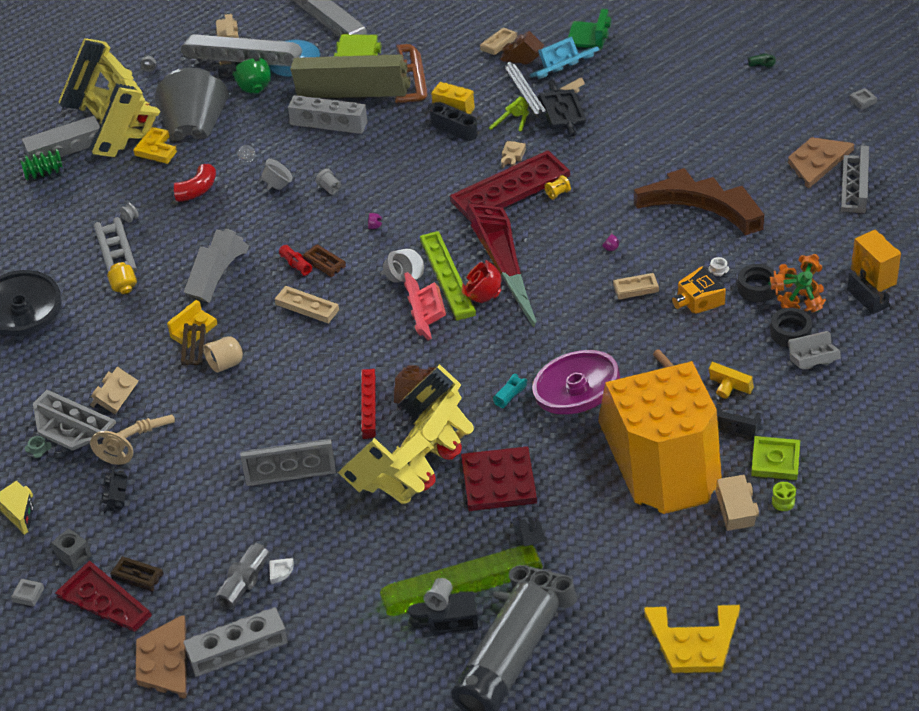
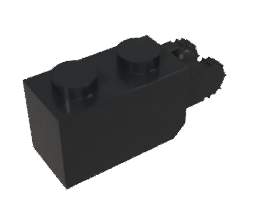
M474 591L450 594L447 607L440 611L431 609L425 602L411 604L408 610L410 615L409 623L414 627L429 626L430 632L434 634L478 629Z

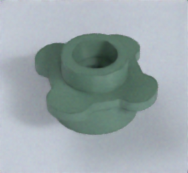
M34 436L28 441L25 451L26 453L33 454L35 458H40L47 450L51 449L52 445L50 442H46L44 437Z

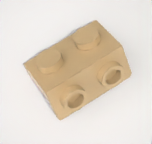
M116 367L113 373L108 371L102 380L104 383L103 387L98 386L91 395L94 400L90 406L94 408L98 403L113 414H116L138 383V380L119 367Z

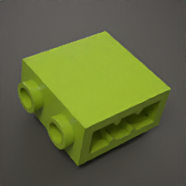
M341 34L340 42H337L336 45L337 53H334V56L379 55L378 53H381V42H378L377 35Z

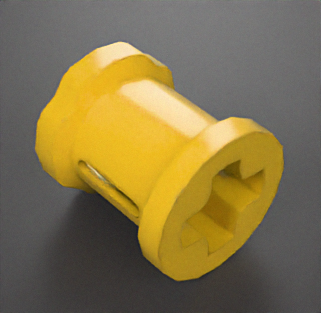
M563 175L553 183L548 182L545 184V191L551 199H556L559 194L567 193L571 190L569 180Z

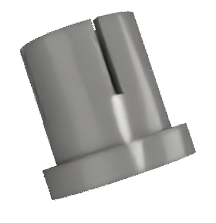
M330 169L322 170L316 177V184L323 187L329 194H335L341 188V182L333 176V172Z
M445 578L436 579L432 588L424 596L426 605L434 610H444L448 605V597L453 589L451 582Z

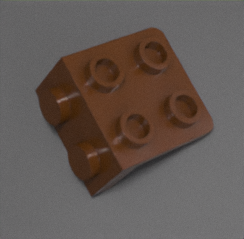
M408 365L406 368H403L395 377L394 403L399 404L436 367H430L427 370L419 369V366Z

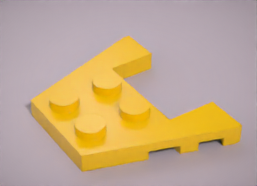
M718 605L719 626L672 628L668 627L666 607H644V616L649 621L651 631L654 637L657 638L660 649L672 673L722 672L731 638L734 634L736 621L739 617L740 605Z

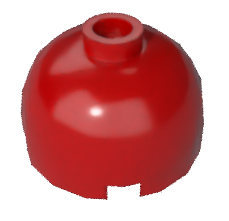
M485 260V264L479 262L468 273L466 278L469 281L467 285H462L461 290L463 295L474 302H487L500 294L501 274L489 261Z

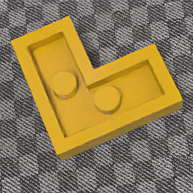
M152 127L133 149L135 156L166 164L177 153L176 146L164 144L170 137L169 131Z

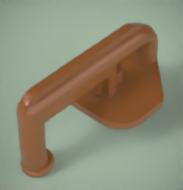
M411 44L397 45V55H402L404 52L410 53L411 64H407V72L413 73L416 93L396 96V104L398 102L422 101L427 98L421 54Z

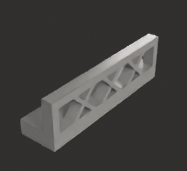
M861 145L860 156L844 155L841 212L866 213L869 146ZM847 162L859 163V165L852 167ZM853 174L858 178L852 180L848 176ZM853 187L857 191L851 193L850 191H848V189ZM852 200L858 205H846V203Z

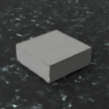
M864 88L850 94L849 100L862 110L875 104L877 97Z
M21 579L11 596L12 601L34 607L44 590L43 583Z

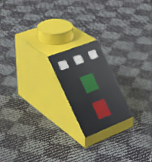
M15 481L0 491V512L25 535L29 532L34 510L31 499L33 494L27 486L23 487L19 482Z

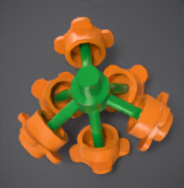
M801 255L799 257V262H801L800 268L803 271L799 275H797L795 268H788L786 264H781L778 274L774 271V277H770L768 284L771 286V290L775 289L776 295H778V291H784V285L786 288H790L795 283L796 289L793 293L786 292L783 296L778 295L777 297L783 309H800L798 293L808 298L804 301L807 307L804 309L805 312L809 310L812 313L819 312L823 308L826 299H822L819 294L824 291V287L821 284L818 285L812 278L813 274L822 270V265L818 261V255Z

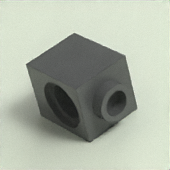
M69 528L51 542L55 556L73 570H76L92 556L88 542Z

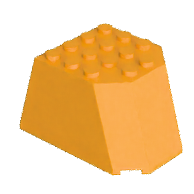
M693 362L605 382L598 422L634 502L639 505L644 503L658 509V512L663 514L708 503L716 488L717 479H722L717 409Z

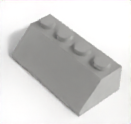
M331 439L252 449L240 453L247 486L336 473Z

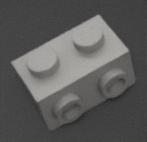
M828 331L788 341L790 361L801 369H810L813 365L833 363V360L841 359L840 350L832 345L831 334Z

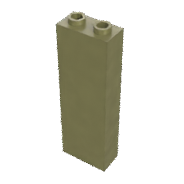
M403 54L300 57L293 59L290 68L297 96L310 98L406 96L407 89L411 85L410 77H407L406 74L408 68L407 62H404Z

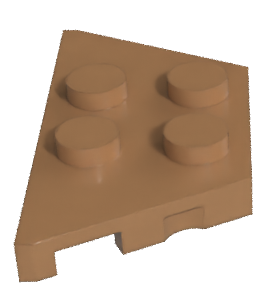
M811 137L788 157V164L796 171L799 178L802 177L805 180V186L810 188L841 162L844 155H849L854 151V144Z
M180 616L136 639L137 685L146 688L152 687L163 693L171 691L178 693L180 698H187L186 649L183 642L186 640L185 616Z

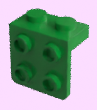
M601 9L597 23L578 21L572 23L568 37L573 38L575 47H598L603 49L605 39L608 38V28L611 27L612 18L609 17V9Z

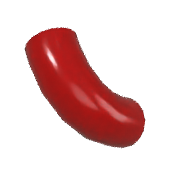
M202 164L198 167L197 173L193 178L183 182H175L174 196L176 202L195 199L207 192L212 187L216 178V169L210 164Z

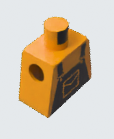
M702 266L679 281L677 296L672 298V302L676 309L687 306L692 313L697 314L725 305L726 289Z

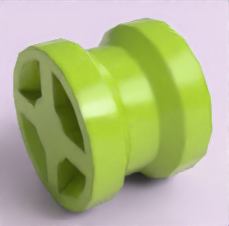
M779 482L774 485L772 505L775 509L789 511L794 507L795 486L788 482Z

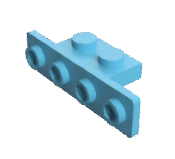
M568 37L538 50L544 68L531 73L530 77H537L538 79L548 76L547 72L553 70V73L564 69L563 65L565 64L569 66L579 62V58L588 59L593 57V52L599 49L598 47H593L578 53L573 38Z

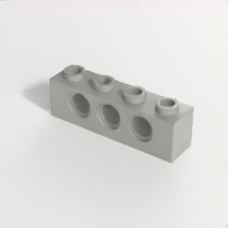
M293 96L288 106L290 125L362 134L367 124L365 104Z
M276 607L261 611L247 618L239 619L223 627H217L201 635H195L183 641L195 677L288 643L285 627Z

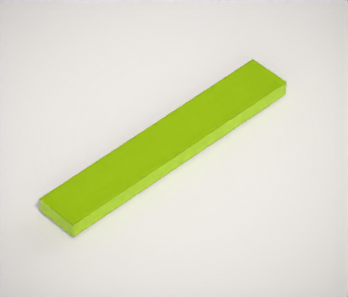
M440 232L421 235L420 242L455 320L458 321L476 316L471 300L461 292L463 282Z

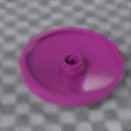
M597 350L575 351L564 354L545 365L536 375L532 391L537 404L550 413H580L602 403L605 382L620 379V371L615 359L607 353Z

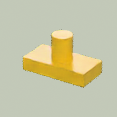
M712 362L708 368L710 380L721 383L716 391L718 396L727 399L733 388L751 394L754 388L752 376Z

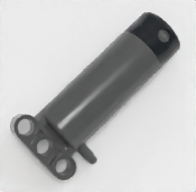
M518 565L510 570L509 578L513 590L511 593L495 591L493 593L494 599L505 603L451 690L452 700L462 711H498L559 607H571L577 602L573 580L569 576L525 565Z

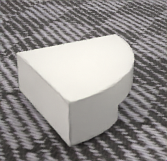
M293 558L270 560L271 584L281 582L290 575L294 567Z

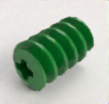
M55 149V155L49 150L47 157L40 152L39 158L32 154V160L27 155L24 158V162L21 160L26 180H29L30 174L35 179L37 178V172L44 177L45 171L52 175L53 169L57 174L60 172V167L63 169L58 149Z

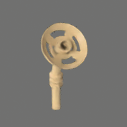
M168 415L152 420L147 418L136 421V424L118 433L111 431L97 432L90 440L91 449L105 462L116 465L126 464L132 459L134 453L131 444L126 438L136 433H145L152 431V428L174 423V416ZM101 436L104 438L103 444L98 445L97 440ZM125 446L128 447L127 455H125L123 452Z

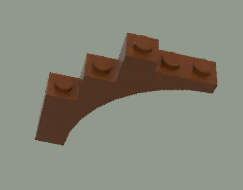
M685 168L667 173L666 180L634 189V205L637 209L664 204L699 207L726 218L736 225L744 235L764 229L765 215L743 186L724 191L714 177L695 182Z

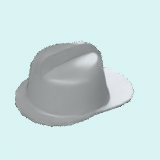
M273 159L266 160L261 177L267 183L268 190L271 187L281 190L288 183H291L292 174L285 166Z
M412 249L390 252L383 263V271H381V275H386L390 281L396 283L406 282L404 276L406 272H409L414 279L422 276L424 273V262L421 256Z

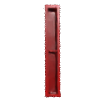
M375 369L361 370V431L363 439H370L376 436Z

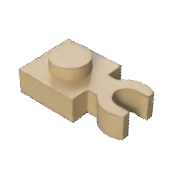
M507 141L502 151L501 167L504 168L506 164H511L512 167L516 165V161L521 162L526 150V144Z

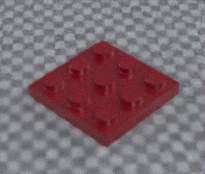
M528 446L461 454L469 511L537 504Z

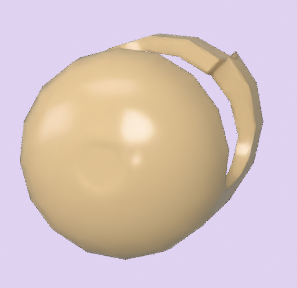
M224 337L203 345L204 356L209 366L217 373L236 366L242 360V348L234 337ZM211 350L215 356L216 362L213 360L211 356Z

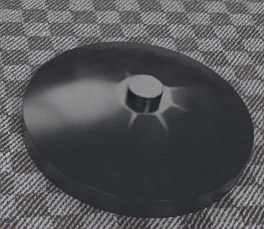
M17 270L0 275L1 335L22 336L31 334L44 328L54 320L60 311L62 298L57 283L50 276L33 270Z

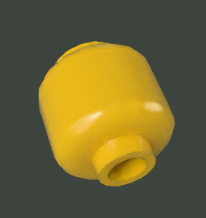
M124 262L112 265L107 273L111 289L115 292H121V294L130 293L137 283L133 268Z

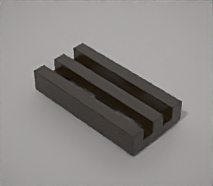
M184 323L181 365H203L205 324L197 326V324L189 325ZM189 331H192L190 359L186 360ZM197 331H200L198 360H194Z
M124 556L120 558L110 573L112 579L151 592L154 590V584H158V578H162L164 575L163 569ZM140 571L152 574L153 576L141 573Z

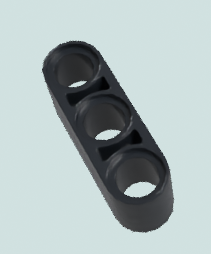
M441 102L430 105V123L433 127L466 141H472L477 138L476 117Z

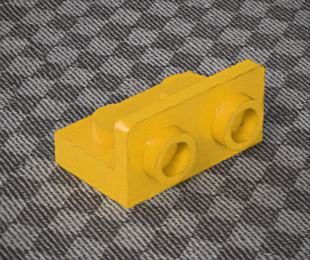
M195 300L167 323L170 338L182 344L184 323L189 325L197 324V326L205 324L206 333H208L217 325V320L215 317L204 312L201 309L200 302ZM189 331L187 348L191 346L192 331ZM197 331L196 341L200 339V331Z

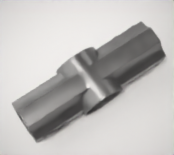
M258 543L251 545L240 562H234L230 566L227 580L215 595L216 601L222 607L227 609L234 608L246 589L251 590L255 586L258 572L269 558V551L263 545Z

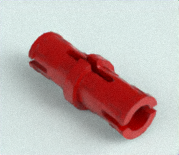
M283 245L279 249V255L288 261L289 266L296 268L303 275H308L312 271V265L303 259L302 254L295 252L288 245Z

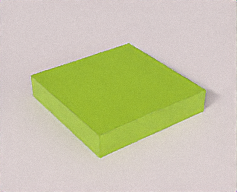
M755 436L751 476L797 480L800 440Z

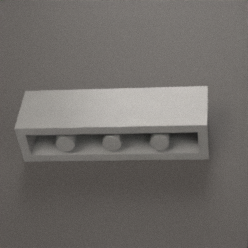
M91 116L23 138L22 142L26 155L30 160H32V154L39 158L40 152L47 157L49 150L55 155V149H58L60 157L89 148L100 126L96 118Z

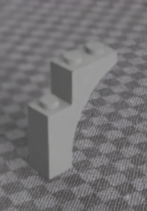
M216 229L211 246H208V248L200 246L184 293L191 298L210 303L215 287L224 270L237 256L247 253L249 245L243 241L244 238L237 236L236 232L229 229H224V231Z

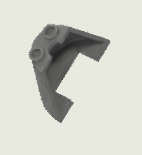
M182 68L168 73L159 82L155 92V102L160 110L164 126L169 131L170 141L184 140L186 135H191L194 139L208 138L229 97L227 87L221 79H216L210 75V72L198 68Z

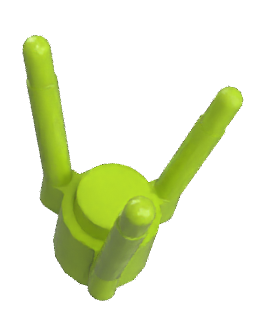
M519 96L505 108L506 112L489 127V130H492L512 113L514 116L522 115L518 129L521 132L530 113L527 110L529 105L526 100Z

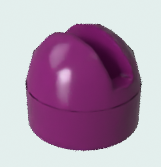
M368 214V229H377L382 225V222H379L382 220L379 214Z
M611 233L602 247L608 251H615L619 247V240Z

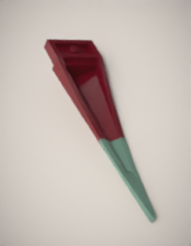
M468 203L465 210L472 221V229L534 327L537 321L521 277L510 219L503 207Z

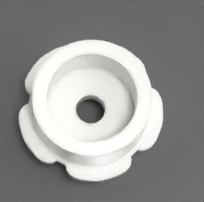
M716 257L711 260L708 270L715 276H722L729 271V267L724 258Z

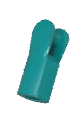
M513 374L493 397L495 405L504 408L517 394L526 388L527 379H520L517 374Z

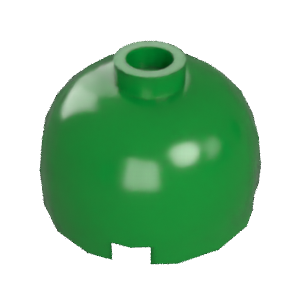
M252 58L241 62L235 67L236 72L233 71V76L241 90L248 93H260L267 87L271 79V72L266 60L259 58L260 61H255Z

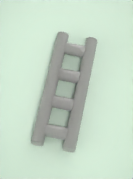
M116 217L113 219L114 224L103 227L101 223H95L94 229L107 270L109 271L110 267L114 265L113 259L124 256L126 260L124 263L130 265L134 273H136L137 267L121 219ZM117 232L118 236L106 239L105 234ZM121 245L122 249L110 252L109 246Z

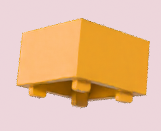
M872 230L854 239L851 270L859 276L860 270L863 269L866 272V280L881 292L897 284L901 252L892 246L882 234Z

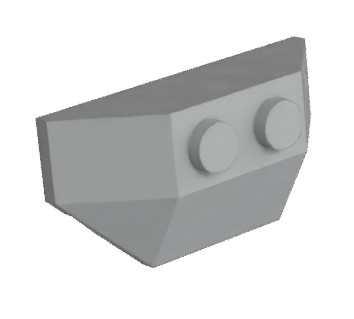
M46 390L33 403L38 435L71 450L89 445L95 433L109 431L116 424L114 419L49 390Z

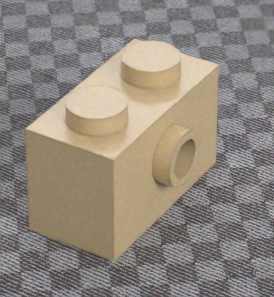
M745 475L717 479L715 492L726 530L754 526L756 517L759 516L757 503L752 501L751 483H747Z

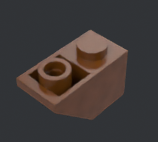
M528 30L524 34H519L514 42H509L503 47L500 59L505 62L529 64L540 56L538 50L542 49L544 44Z

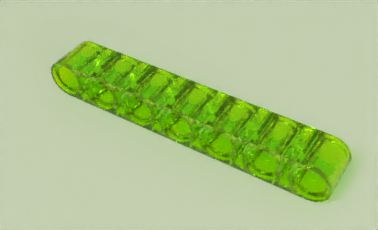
M534 545L519 546L388 584L380 590L379 594L386 613L389 616H398L408 613L411 604L425 602L424 596L426 592L432 588L435 580L438 578H445L451 582L453 589L450 594L470 591L476 593L510 583L509 572L515 566L525 565L542 570L543 564Z

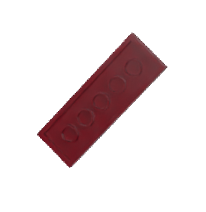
M547 150L450 195V202L472 223L465 210L468 203L504 208L545 189L546 183H553L562 175L566 178L570 177V170Z

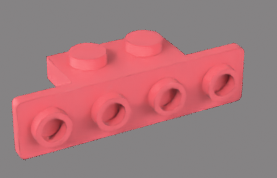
M409 272L404 273L406 280L404 285L409 292L407 298L413 308L411 314L416 320L415 329L420 336L423 335L429 341L432 339L429 324L446 316L440 289L434 282L420 290L418 282Z

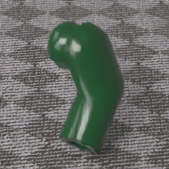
M766 53L748 57L749 66L759 64L772 67L776 63L775 56Z

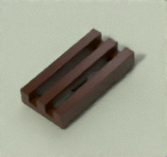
M318 244L303 254L304 260L330 277L335 275L334 272H340V268L344 269L346 267L344 260Z

